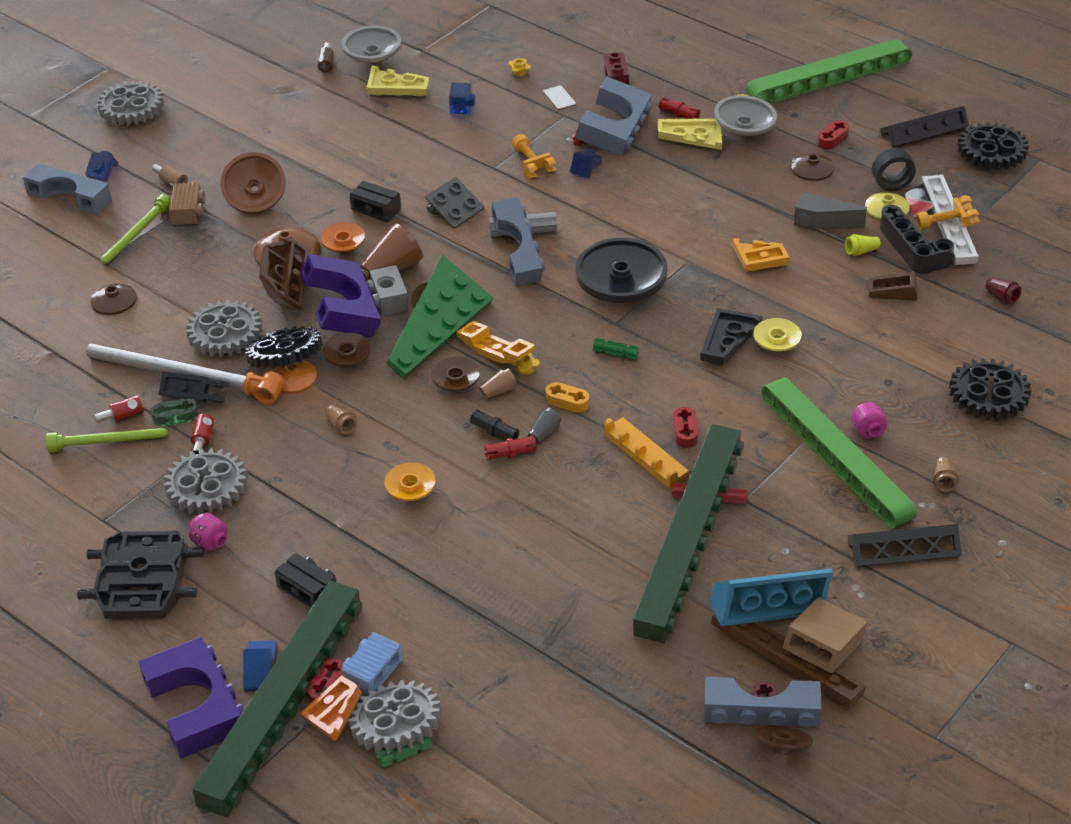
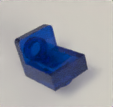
M591 149L574 152L570 173L590 178L593 166L601 165L603 156L596 155V151Z
M92 151L85 175L88 178L107 181L111 167L118 166V161L110 152L101 151L99 153Z

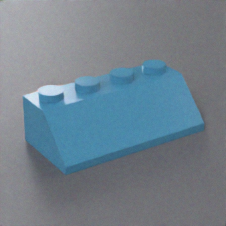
M831 569L714 583L710 606L721 626L799 617L818 597L826 601L833 571Z

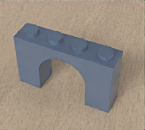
M606 76L600 86L596 104L618 112L625 119L611 120L586 110L579 122L575 138L622 156L625 149H630L633 139L638 135L640 126L642 127L645 122L646 115H649L653 105L650 103L652 94Z

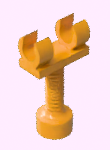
M518 134L513 138L511 142L513 148L519 153L523 152L528 158L523 161V172L526 173L529 179L537 177L534 171L545 167L548 173L556 170L553 166L556 164V161L551 157L550 153L536 156L530 149V141L524 134Z
M964 195L959 199L953 198V210L928 215L926 211L917 213L916 221L920 231L930 229V225L934 222L958 218L964 228L967 225H977L980 222L978 218L980 214L977 209H972L973 207L970 202L973 201L971 197Z

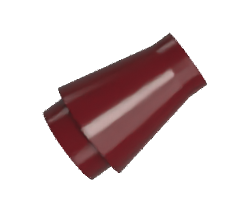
M990 277L985 285L987 290L1007 304L1017 302L1022 293L1021 287L1014 281Z

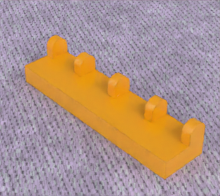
M622 417L615 422L608 418L604 422V436L668 489H672L673 483H682L689 478L688 469L625 418Z

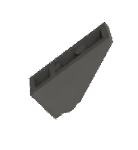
M803 192L795 207L794 225L814 230L865 227L868 207Z

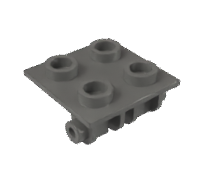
M456 176L425 196L429 202L427 211L430 214L439 212L453 228L484 208L482 203Z

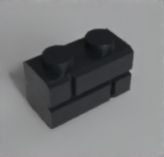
M362 180L349 195L352 210L389 222L401 210L400 193L378 186L375 183L372 184Z
M296 553L289 557L286 563H282L276 568L274 572L277 587L312 608L328 582H336L337 580L331 570H323L310 557L304 558Z

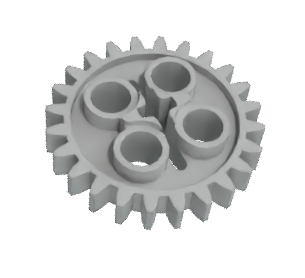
M134 80L127 84L124 81L123 85L116 84L115 88L109 87V91H103V95H99V100H97V107L101 118H105L106 122L110 120L111 124L118 122L119 126L123 123H127V126H129L131 122L138 125V121L145 123L146 118L153 119V115H159V111L163 110L164 97L163 92H161L160 88H156L155 84L150 86V82L143 84L142 81L135 83Z
M229 300L225 304L217 301L215 306L208 303L209 308L200 307L201 313L193 312L194 318H188L189 324H186V334L190 346H194L195 351L201 349L202 355L209 352L210 357H213L216 353H219L220 358L223 357L224 353H228L231 357L234 351L241 354V349L248 348L247 345L252 344V340L258 339L261 336L260 333L263 332L262 318L259 316V311H255L254 306L248 307L247 302L239 305V300H236L233 304H230Z
M210 448L208 453H204L203 449H200L197 455L191 451L189 458L181 456V463L173 462L174 468H168V475L164 476V488L168 501L171 500L173 506L179 505L180 511L188 508L189 514H192L195 510H198L199 515L204 510H208L212 514L214 508L223 511L222 506L227 505L231 507V500L239 501V494H244V487L248 486L244 462H240L238 456L233 457L232 452L224 455L223 449H220L217 453H214L213 448Z
M401 680L398 685H394L392 681H389L388 687L384 688L379 684L378 691L368 690V697L360 696V703L355 705L348 720L353 739H357L358 745L364 744L366 750L374 746L376 753L380 752L383 748H386L387 754H390L393 748H397L400 753L403 750V746L407 745L410 749H413V742L417 741L423 744V736H433L431 729L439 728L438 722L442 721V708L437 693L433 694L431 687L426 689L424 683L416 687L414 680L408 685H405L404 680Z

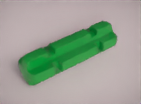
M595 338L593 342V351L603 353L605 351V354L622 358L627 356V359L636 360L639 355L638 346L629 345L628 347L625 343L611 340L605 342V339Z
M423 736V744L415 741L413 742V749L406 745L403 746V750L400 753L397 748H393L390 754H387L386 748L376 753L377 761L382 768L392 765L394 760L399 762L418 754L417 750L423 752L432 747L431 738Z

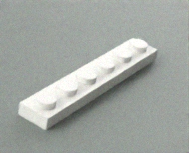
M922 176L921 184L925 185L931 199L933 214L953 210V196L944 176ZM954 218L937 222L943 238L949 239L954 243L952 258L954 264L977 263L978 254L966 227L963 228L959 219Z

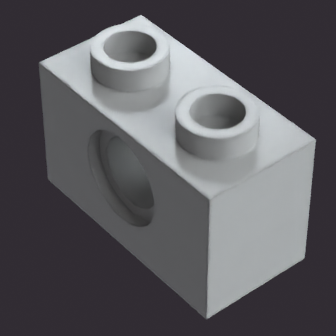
M397 266L370 270L371 280H367V285L370 288V293H374L372 297L375 301L376 308L379 307L382 316L409 311L407 291Z

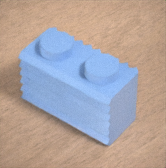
M372 632L368 639L361 641L355 655L344 661L341 669L342 675L356 684L365 696H369L368 690L376 692L378 685H382L403 660L402 646Z

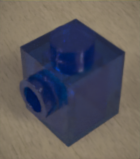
M451 83L449 92L450 114H470L471 107L475 106V94H472V83Z

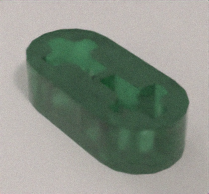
M189 398L157 403L150 411L152 421L157 426L190 422L195 420L199 413L196 401Z

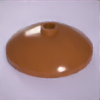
M248 152L233 158L225 166L220 179L221 191L227 203L240 212L252 214L264 212L275 206L283 196L286 185L285 175L280 164L271 156L259 152ZM252 187H258L256 191L251 190Z
M298 227L278 228L266 233L257 241L254 247V257L257 264L261 266L263 248L268 244L285 241L289 238H293L309 249V254L319 256L321 252L320 242L313 233Z

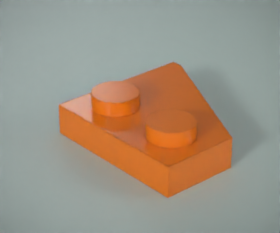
M341 676L300 714L307 723L335 742L362 692L356 684Z

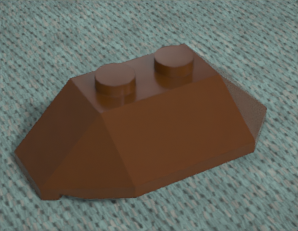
M293 238L268 244L263 248L259 278L268 296L274 302L287 309L300 311L303 308L305 291L301 270L309 254V249Z

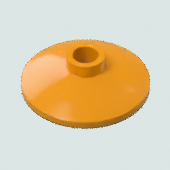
M414 462L395 466L387 473L384 481L388 494L402 501H415L426 497L432 492L436 483L435 475L429 467Z

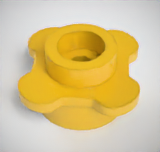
M517 58L514 61L508 62V66L512 68V74L515 76H523L531 69V65L527 64L526 59Z
M529 353L519 361L511 364L516 366V371L519 374L529 375L535 371L540 362Z

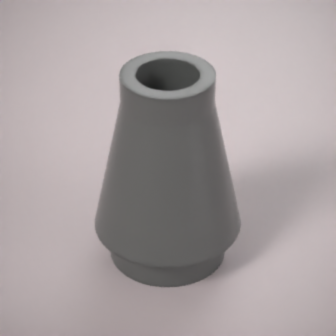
M551 408L540 411L527 436H534L536 444H539L544 438L560 427L561 416Z

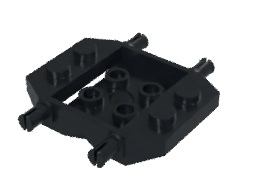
M178 531L118 532L104 540L103 549H87V559H101V569L96 575L94 588H78L77 598L78 600H97L104 618H163L178 602V599L197 598V586L181 587L185 559L204 558V548L188 547V544L184 542V538ZM140 564L146 565L141 569H135ZM132 587H146L147 589H150V590H128V589H131ZM158 587H162V590H153ZM110 588H120L126 591H110Z

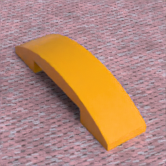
M475 321L456 331L457 336L472 350L487 359L499 363L517 362L536 349L534 344L521 339L511 343L490 335L488 326Z

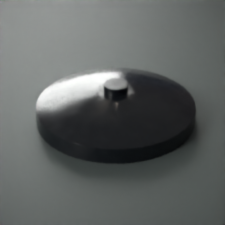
M611 238L590 245L579 255L576 261V279L579 286L586 293L597 299L613 303L636 302L654 295L663 287L667 279V261L660 250L647 242L632 238Z

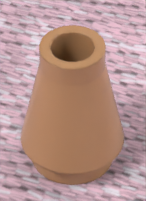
M501 369L484 385L480 386L479 389L487 400L490 397L512 391L517 382L509 369L504 371Z
M334 404L327 407L325 415L339 434H351L356 429L357 420L355 414Z
M940 457L936 461L933 484L941 492H951L958 485L959 477L951 460L948 457Z

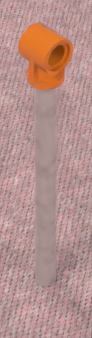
M89 344L86 351L87 357L160 373L164 371L228 382L227 387L241 389L246 396L254 395L260 403L265 405L274 404L285 387L284 378L273 371L265 372L263 377L253 372H249L247 376L96 344Z

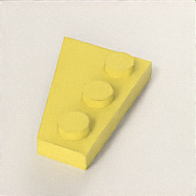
M372 65L367 84V94L376 96H427L430 85L429 77L411 73L400 75L396 74L395 70L388 69L386 72L379 70V66Z
M658 119L659 139L722 150L721 126L715 119Z

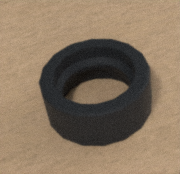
M891 148L883 151L876 157L872 164V173L877 184L882 189L898 191L912 182L916 174V166L910 154L905 150ZM895 162L905 163V167L898 175L893 177L882 176L884 170L890 164Z

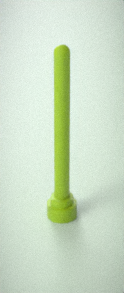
M161 194L154 201V207L101 257V263L104 265L108 264L159 214L167 213L170 208L171 198L166 194Z
M165 428L66 437L55 432L46 434L48 453L59 452V449H64L65 446L165 438L168 435V431Z

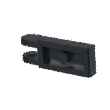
M162 371L158 395L202 402L207 400L224 403L225 397L218 394H208L209 386L227 388L228 382L204 376Z

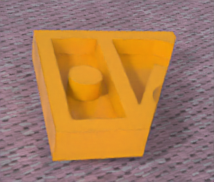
M740 238L732 239V246L745 272L789 264L790 257L782 243H766L753 240V244L740 243Z

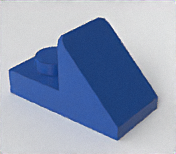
M276 640L249 641L248 648L243 650L244 692L257 691L274 666L278 649Z

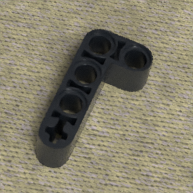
M886 205L882 208L881 232L915 273L927 274L951 266L954 252V243L951 240L940 238L927 241L900 207Z

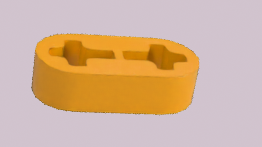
M558 382L549 384L545 389L546 402L552 406L577 413L584 412L589 408V393L583 389Z

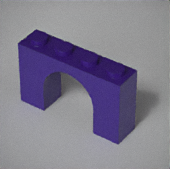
M308 254L301 270L305 285L331 290L348 299L323 296L316 312L320 328L373 337L376 328L380 326L381 316L377 311L375 301L372 298L360 264Z
M202 636L138 661L143 681L151 698L187 685L202 686L211 692L209 698L200 707L166 721L170 738L180 759L223 742L244 711L241 703L236 705L234 689L231 684H225L226 675L221 664H215L214 661L217 660L215 652L211 645L206 646Z

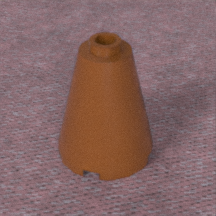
M395 224L360 265L366 282L371 280L370 270L396 265L400 272L419 263L423 258L419 244L415 239L411 241L407 237L409 232L401 225Z

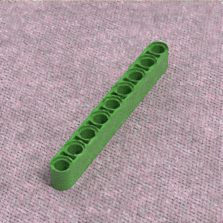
M891 40L754 79L746 86V93L767 103H773L904 65L912 58V51L901 40Z
M783 377L761 388V394L766 404L889 528L894 529L916 518L917 510L914 503L789 379Z

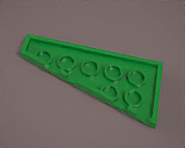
M442 254L387 361V365L405 379L456 334V331L466 326L490 305L494 297Z

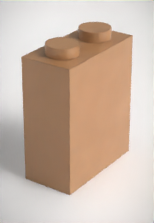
M818 597L789 625L783 649L832 674L861 644L867 621Z

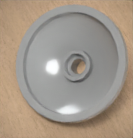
M365 26L349 32L342 40L343 52L351 59L363 63H377L394 56L401 48L400 35L395 30L383 26Z
M738 95L719 101L714 109V118L723 129L740 136H757L771 130L775 126L777 113L769 103L762 99Z

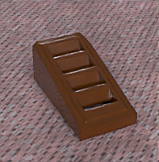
M915 272L869 278V297L918 300Z

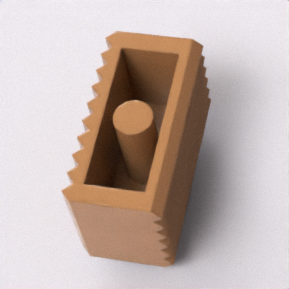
M189 182L187 184L175 183L173 185L169 208L172 225L198 224L199 217H203L202 203H205V192L200 189L198 182H192L191 184Z

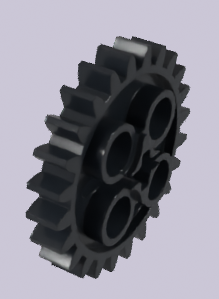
M986 122L984 126L981 123H978L977 127L970 125V129L965 128L964 132L960 133L958 152H961V157H966V162L972 161L973 166L980 164L981 169L984 166H988L989 170L992 167H996L1000 171L1001 167L1009 170V165L1016 167L1017 163L1022 164V161L1026 160L1029 145L1028 140H1025L1026 136L1020 135V130L1013 131L1014 127L1006 128V124L998 126L997 122L994 125Z
M294 326L291 329L285 327L282 330L266 333L267 336H259V340H252V344L247 345L248 348L245 351L247 361L251 366L256 368L262 367L263 369L271 367V369H274L277 366L283 368L285 365L292 366L296 362H303V358L310 359V355L317 354V351L321 350L323 343L320 331H317V329H312V327L305 329V326L297 328Z
M982 358L981 363L972 359L971 365L964 362L963 368L957 367L956 372L952 373L949 395L953 396V403L959 402V409L967 408L966 414L975 412V418L982 414L986 420L990 416H994L995 420L998 421L1001 415L1005 419H1009V414L1017 416L1018 411H1024L1025 406H1028L1031 383L1026 382L1027 375H1021V369L1013 370V364L1006 367L1003 360L997 364L993 358L990 362H986ZM989 376H993L991 402H987Z

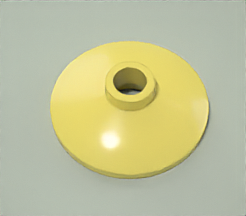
M887 192L870 196L865 204L868 207L867 213L878 220H881L882 208L886 205H896L906 215H908L910 205L904 197Z
M770 318L756 325L754 339L758 345L767 350L787 351L800 343L801 330L795 323L789 320Z

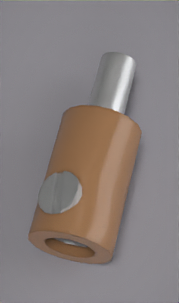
M154 164L152 170L159 174V178L171 186L175 183H188V177L168 165L161 167Z

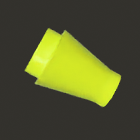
M852 234L845 240L847 254L854 257L873 250H879L881 245L880 239L877 236Z

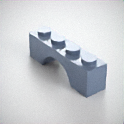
M37 163L23 176L27 194L42 199L57 194H70L76 196L79 210L98 215L112 201L108 183L41 163Z
M518 197L493 201L491 216L497 233L513 237L520 245L518 250L510 255L509 270L514 285L519 286L541 281L545 265L543 258L538 257V243L532 239L531 223L526 222L525 206L520 204Z
M705 677L704 722L801 727L820 726L822 710L820 681L791 680L787 689L782 693L772 697H757L743 691L734 678Z

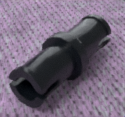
M478 409L470 417L471 424L486 430L490 436L496 435L504 440L508 438L516 440L519 437L520 430L503 423L499 417L493 418Z

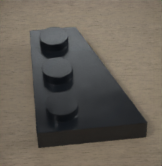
M717 308L701 351L700 360L724 365L754 333L756 325L762 322L763 316Z

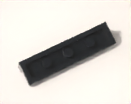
M965 106L889 125L880 128L881 135L889 133L891 145L894 147L970 125Z
M958 524L847 535L848 544L853 545L855 566L962 556ZM952 535L954 551L944 552L936 545L943 536ZM930 537H936L933 542L928 539ZM921 538L930 546L924 554L918 555L910 546L916 539ZM901 540H910V541H909V542L907 543V545H906V544H905L903 541H901ZM890 541H896L903 547V550L897 557H891L884 551ZM884 542L881 547H879L876 543ZM860 544H870L878 551L871 559L861 560ZM934 548V549H935L937 552H939V553H930V552H931V550ZM906 551L912 554L910 556H903ZM880 554L886 557L877 559Z

